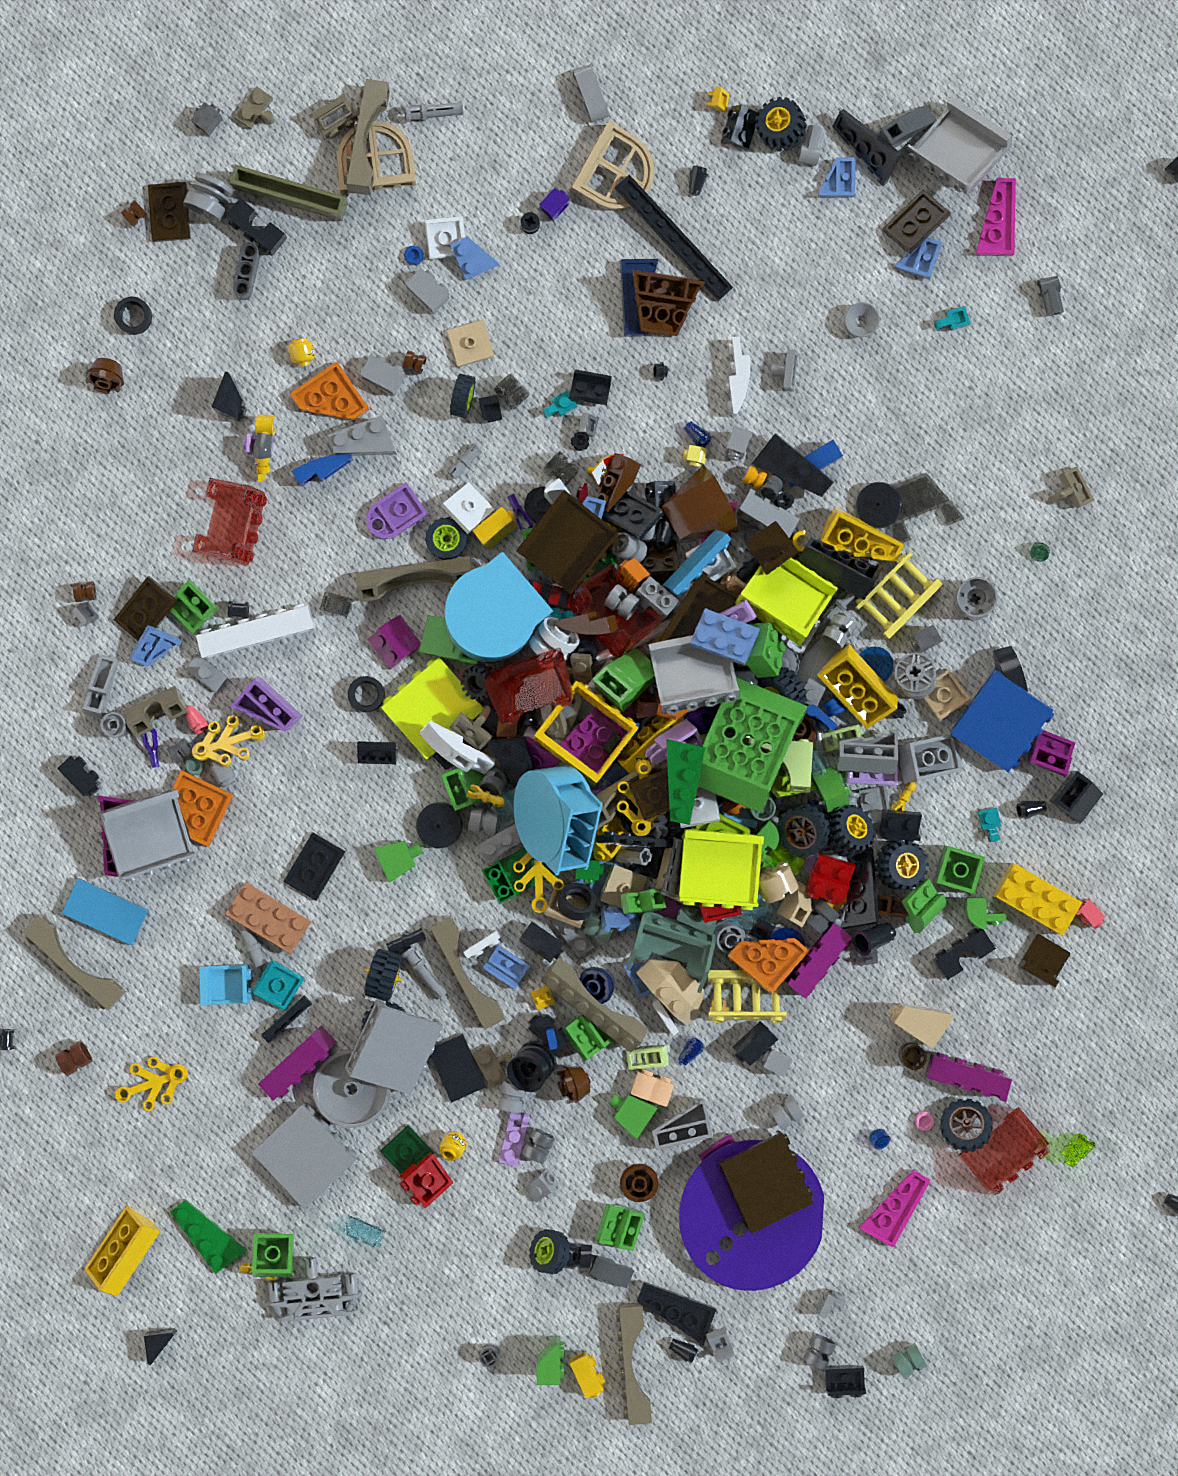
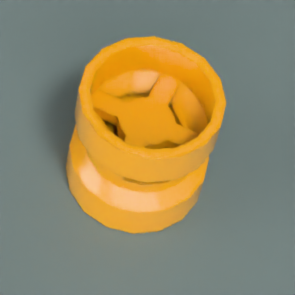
M750 465L742 483L746 485L754 484V489L759 491L767 473L763 471L758 473L756 468Z

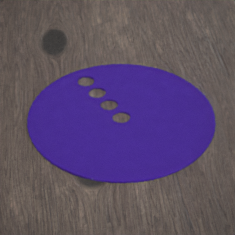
M764 1140L734 1142L710 1154L690 1176L684 1188L679 1207L681 1237L695 1265L715 1282L743 1291L769 1289L790 1280L809 1263L822 1240L824 1193L812 1168L797 1153H795L798 1158L796 1164L798 1169L801 1168L806 1176L804 1182L806 1187L809 1186L814 1196L811 1198L814 1204L753 1234L746 1228V1233L743 1236L734 1235L733 1226L738 1222L744 1223L716 1160L722 1157L727 1159ZM725 1236L733 1240L732 1248L727 1251L722 1250L719 1246L721 1238ZM717 1251L719 1253L720 1259L717 1264L710 1265L707 1263L706 1255L708 1252Z

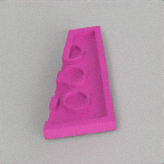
M997 178L995 180L975 255L1014 256L1016 178Z
M912 1170L859 1226V1229L894 1247L931 1180Z

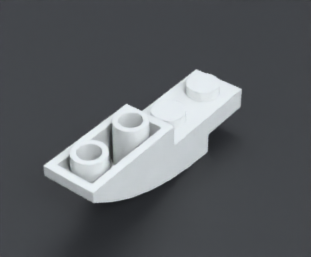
M740 336L732 337L731 343H728L729 355H733V362H730L731 374L735 375L728 377V382H725L726 394H730L727 408L728 413L732 412V417H736L741 409L750 378V355H742Z
M429 721L420 731L421 736L437 753L465 772L472 768L485 774L495 764L494 758L462 743V736L432 721Z

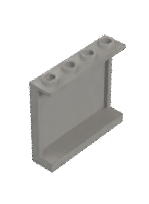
M951 97L947 101V110L914 146L907 145L908 157L912 162L922 165L927 172L937 175L942 182L951 184L957 192H963L968 195L1012 147V135L954 97Z
M693 635L649 644L662 713L675 714L683 710L692 711L698 707H712L718 703H732L740 699V691L732 661L691 646L690 641Z
M177 789L163 791L99 812L119 879L130 882L136 880L138 875H151L155 873L156 869H169L174 867V863H187L192 861V857L197 856L192 850L177 799L180 797Z
M376 1000L345 1066V1070L350 1077L411 1095L413 1089L418 1085L421 1072L426 1068L429 1055L434 1051L437 1039L442 1034L443 1026L437 1018L431 1021L387 1007L383 1001Z
M305 1102L252 1151V1154L303 1209L312 1203L357 1159L353 1148L350 1146L346 1147L342 1143L343 1138L337 1132L333 1133L328 1128L330 1124L324 1118L320 1119L315 1114L317 1112L311 1104L307 1105Z

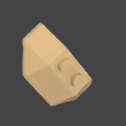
M649 959L636 971V974L650 991L686 1026L691 1024L701 1014L704 989H702L701 993L697 992L699 983L679 962Z

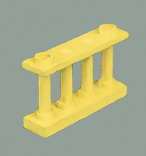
M911 552L907 555L903 553L896 560L898 564L868 593L865 600L858 598L855 601L858 604L855 607L856 610L863 606L883 626L885 632L882 635L887 640L943 585L939 579H936L934 582L932 580L929 581L908 560L913 555ZM902 565L924 586L923 589L925 591L921 595L915 594L895 574ZM888 579L910 599L911 605L907 609L905 607L902 608L881 587ZM875 593L897 613L896 616L898 618L894 623L888 621L868 601Z
M709 970L707 983H712L714 986V1012L708 1013V1020H712L713 1023H723L724 1020H770L771 1023H781L782 1020L786 1019L787 1012H780L779 987L772 994V1012H761L760 985L743 970ZM723 983H731L733 985V1012H722L721 985ZM742 983H750L752 985L753 1012H741L740 985Z

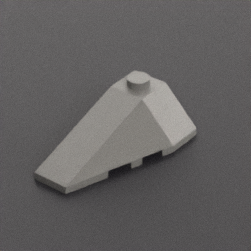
M822 639L801 659L799 670L796 673L805 685L803 686L806 689V701L804 702L809 705L818 706L826 685L817 675L832 656L840 651L830 647Z

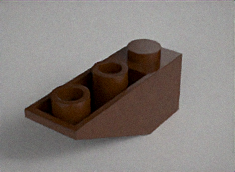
M614 453L596 496L597 499L606 501L604 511L609 512L634 483L641 464L629 457Z

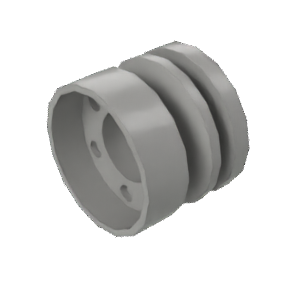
M197 172L194 177L197 182L193 181L191 186L198 192L188 191L183 204L199 215H202L205 210L210 213L209 219L219 222L225 212V208L219 202L229 203V198L226 196H232L233 190L221 180Z
M982 577L969 578L962 583L955 593V608L965 619L980 620L995 608L998 600L997 590L988 579ZM973 595L975 596V598L979 597V601L977 602V604H975V602L970 601Z
M910 653L898 661L895 668V678L897 686L903 695L911 699H922L934 691L937 684L936 668L928 656L921 653ZM913 671H917L918 677H914Z

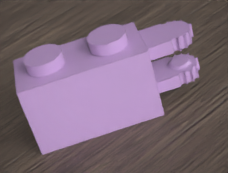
M685 719L655 738V744L645 751V756L654 764H659V762L667 760L666 739L694 745H701L703 741L697 728Z

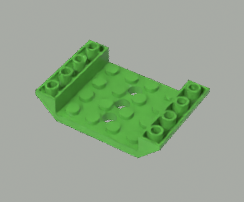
M736 677L740 699L732 703L723 702L719 707L703 743V747H706L698 787L762 813L777 773L808 706ZM731 728L735 730L736 734L733 738H727L724 732ZM751 736L754 742L752 745L746 746L742 742L743 738ZM763 744H770L772 746L771 752L763 753L761 751Z

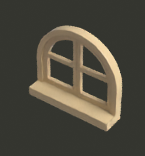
M374 121L368 132L371 153H367V158H372L374 174L372 191L417 186L413 153L408 139L395 126L382 121ZM354 127L343 137L337 152L338 184L341 195L351 194L348 192L347 185H344L345 173H348L346 145H350L351 139L355 138L356 132H354ZM375 132L391 136L398 142L401 149L378 152ZM403 154L406 174L381 177L378 156Z
M608 121L569 191L574 194L579 193L606 209L622 210L631 206L624 198L611 199L609 197L619 179L622 178L624 180L629 175L624 170L635 151L642 160L644 175L642 182L633 176L632 178L648 193L654 178V164L651 154L638 138ZM613 137H616L632 148L621 169L602 158ZM598 164L617 175L606 196L587 186Z

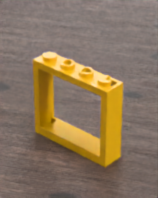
M576 681L536 732L533 739L565 764L578 770L586 780L595 786L637 731L638 727L632 721L633 719L622 716L620 714L621 711L613 705L610 707L606 704V700L597 693L595 695L589 691L590 687ZM575 692L628 732L597 773L544 734Z

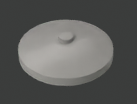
M353 1049L337 1052L325 1060L318 1069L313 1082V1096L321 1114L330 1122L346 1128L362 1127L376 1120L386 1108L391 1094L390 1088L349 1076L345 1066Z

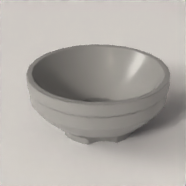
M855 303L846 312L845 326L853 336L867 337L872 335L879 326V313L869 303ZM857 317H864L866 319L864 327H858L855 324Z

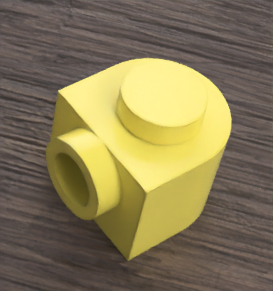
M689 445L688 450L684 449L682 460L689 463L691 467L700 468L701 465H705L708 449Z

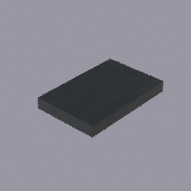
M626 491L609 512L603 511L601 519L641 540L664 515L662 509Z
M312 832L283 882L317 901L346 851Z
M464 1034L434 1046V1051L430 1056L451 1103L487 1087Z

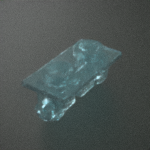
M350 1216L343 1232L356 1240H359L360 1236L363 1235V1243L372 1247H379L386 1231L378 1226L368 1224L360 1218Z

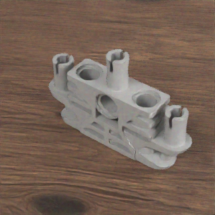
M310 1257L305 1258L306 1277L284 1279L282 1286H284L283 1293L285 1294L282 1299L280 1280L267 1282L269 1300L266 1301V1304L271 1306L274 1312L277 1313L278 1317L276 1320L278 1322L351 1315L355 1312L352 1309L353 1305H355L357 1298L362 1293L358 1291L357 1273H352L351 1277L350 1273L344 1274L346 1292L343 1293V1287H341L343 1284L341 1280L342 1273L334 1274V1276H331V1274L318 1276L317 1258L312 1257L311 1260ZM315 1283L318 1289L310 1290L308 1284ZM348 1300L347 1307H343L342 1302ZM281 1307H286L287 1313L284 1314Z

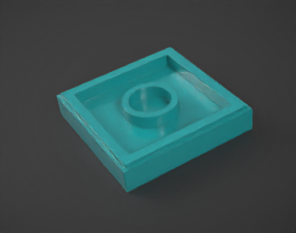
M271 959L251 992L285 1011L305 978Z

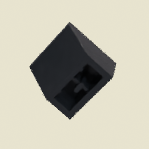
M1071 771L1049 802L1078 824H1081L1103 793L1079 771Z

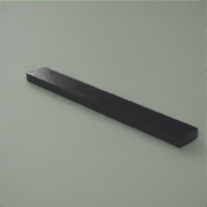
M630 174L615 187L616 191L697 279L705 282L704 286L718 301L733 289V286Z

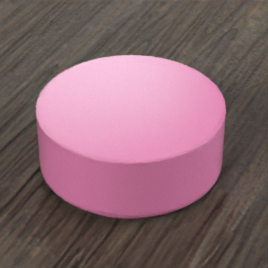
M922 1111L915 1116L914 1122L919 1130L928 1131L934 1126V1118L929 1112Z

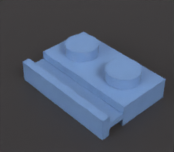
M498 944L483 969L513 989H516L530 965Z

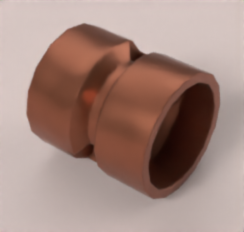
M78 1041L70 1046V1050L65 1049L55 1056L58 1066L66 1076L76 1072L78 1066L83 1068L93 1061L91 1054L82 1041Z

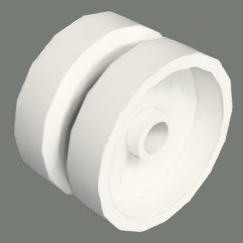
M547 617L542 621L539 629L531 636L529 643L533 651L541 659L550 664L561 666L570 657V653L579 645L580 640L576 633L554 625L553 621L560 619Z

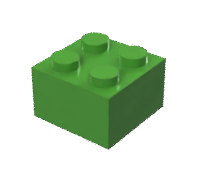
M770 622L749 624L760 628V632L746 664L757 678L778 676L779 670L782 667L783 652L786 649L784 640H782Z
M944 845L933 882L974 894L985 857Z
M254 1234L253 1277H293V1234Z

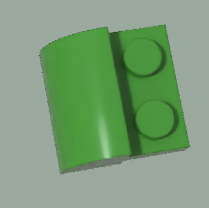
M188 580L176 593L174 598L178 602L171 610V613L192 634H195L207 620L214 616L218 607L191 580Z
M766 820L754 833V835L764 836L761 858L767 852L766 847L774 851L779 842L777 828L771 821Z
M930 879L920 882V885L915 887L902 901L908 912L905 918L914 933L922 932L946 906L944 894L937 893Z
M583 1014L572 1020L569 1025L562 1029L583 1061L591 1058L614 1040Z
M606 1203L595 1241L600 1244L613 1245L619 1249L634 1251L645 1214L637 1209L621 1204L613 1205Z

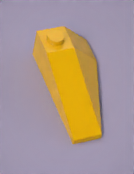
M836 507L830 513L820 541L834 546L836 551L845 550L850 552V555L856 557H871L873 559L894 562L904 547V544Z

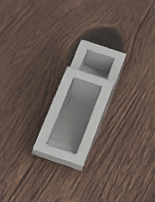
M99 654L87 687L88 693L82 707L84 714L103 718L115 678L118 659Z

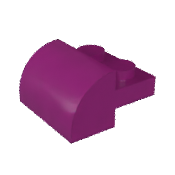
M401 615L389 620L367 639L390 670L417 651L421 644Z
M1043 730L1037 739L1035 738L1027 761L1032 765L1065 777L1070 768L1071 756L1076 742Z

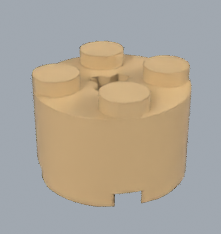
M782 861L772 868L766 866L760 869L758 891L763 902L772 903L785 898L784 894L787 892L792 894L799 887L787 861Z

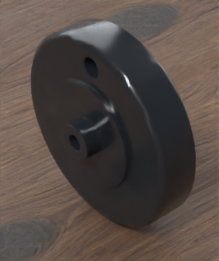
M874 482L865 486L856 499L858 517L861 521L874 528L880 529L892 525L897 521L902 512L903 504L899 492L885 482Z
M435 802L426 806L419 813L416 829L420 839L426 845L438 849L446 848L459 839L463 829V821L458 810L455 811L452 805L444 802Z

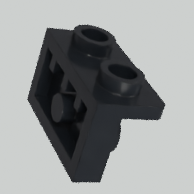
M575 369L569 399L607 406L612 376Z
M653 481L646 483L645 496L647 502L660 509L675 494V481ZM664 513L659 520H668Z
M357 742L358 763L396 765L398 756L396 743Z
M883 809L879 831L883 838L889 841H895L896 839L910 842L920 841L919 829L922 814L921 812Z

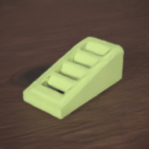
M860 724L823 733L826 752L838 749L839 745L836 737L838 733L841 741L845 740L844 732H847L849 739L853 738L851 730H855L856 737H862ZM832 735L833 747L828 746L826 736Z
M666 1045L635 1049L631 1053L628 1050L626 1051L628 1070L666 1067L669 1064ZM651 1052L653 1055V1063H650L649 1053ZM657 1052H660V1062H658ZM641 1053L645 1055L646 1064H642ZM633 1054H637L638 1065L632 1064Z

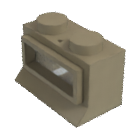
M345 94L312 113L316 124L326 139L329 137L335 138L340 134V130L345 127L351 128L354 126L355 120H358V116Z

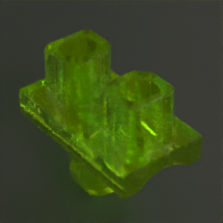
M781 843L768 855L774 859L772 862L774 866L782 861H787L795 877L802 870V865L806 859L803 856L798 857L797 854L794 858H791L787 854L789 850L785 849L782 846L783 843Z
M1075 1134L1060 1153L1065 1156L1064 1163L1074 1168L1081 1159H1084L1095 1148L1096 1143L1088 1141L1085 1135Z

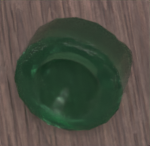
M1034 542L1030 550L1031 558L1038 562L1047 560L1050 554L1049 546L1041 542Z

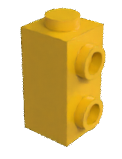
M501 507L472 531L482 544L490 550L518 527L514 521L517 518L511 510L506 511Z
M585 1351L570 1358L569 1364L586 1399L589 1397L596 1398L601 1395L602 1391H604L603 1384L605 1379L602 1373H597L595 1369L597 1363L594 1356L589 1355Z

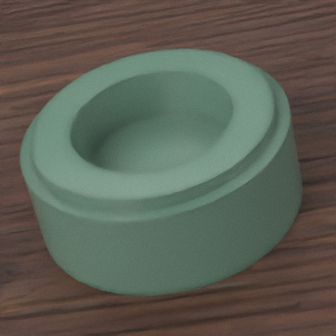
M192 756L185 763L186 771L191 775H199L205 769V762L199 761Z

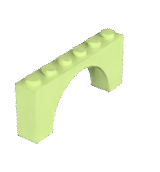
M700 734L703 743L707 734ZM746 736L742 742L744 745L749 746L753 744L754 739ZM799 739L791 741L781 764L787 773L790 791L810 793L813 742H809V740ZM766 743L761 746L768 753L772 750L770 744Z

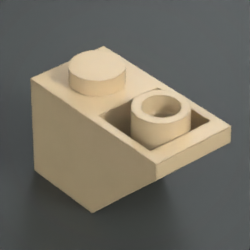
M797 881L798 889L792 894L790 892L787 893L776 913L803 927L812 911L811 897L808 895L809 893H806L805 885Z

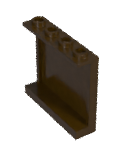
M563 490L520 544L516 552L525 557L571 595L573 591L577 593L583 586L581 581L584 577L589 578L595 571L593 568L595 563L603 561L607 555L605 552L609 546L613 548L618 542L619 538L617 536L619 533L567 491Z
M702 571V574L693 583L660 639L666 641L692 636L705 609L721 613L737 605L735 602L739 596L707 577L708 574ZM755 617L746 624H752V622L756 624L758 618Z
M779 1130L776 1131V1135L727 1159L722 1157L716 1160L744 1224L751 1234L814 1204L811 1198L814 1196L809 1186L806 1187L804 1182L806 1176L801 1168L798 1169L796 1164L798 1158L795 1152L791 1151L788 1146L791 1144L786 1133L783 1134Z

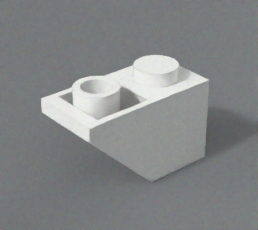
M559 478L556 481L552 479L545 485L544 497L552 505L563 490L568 493L569 491Z

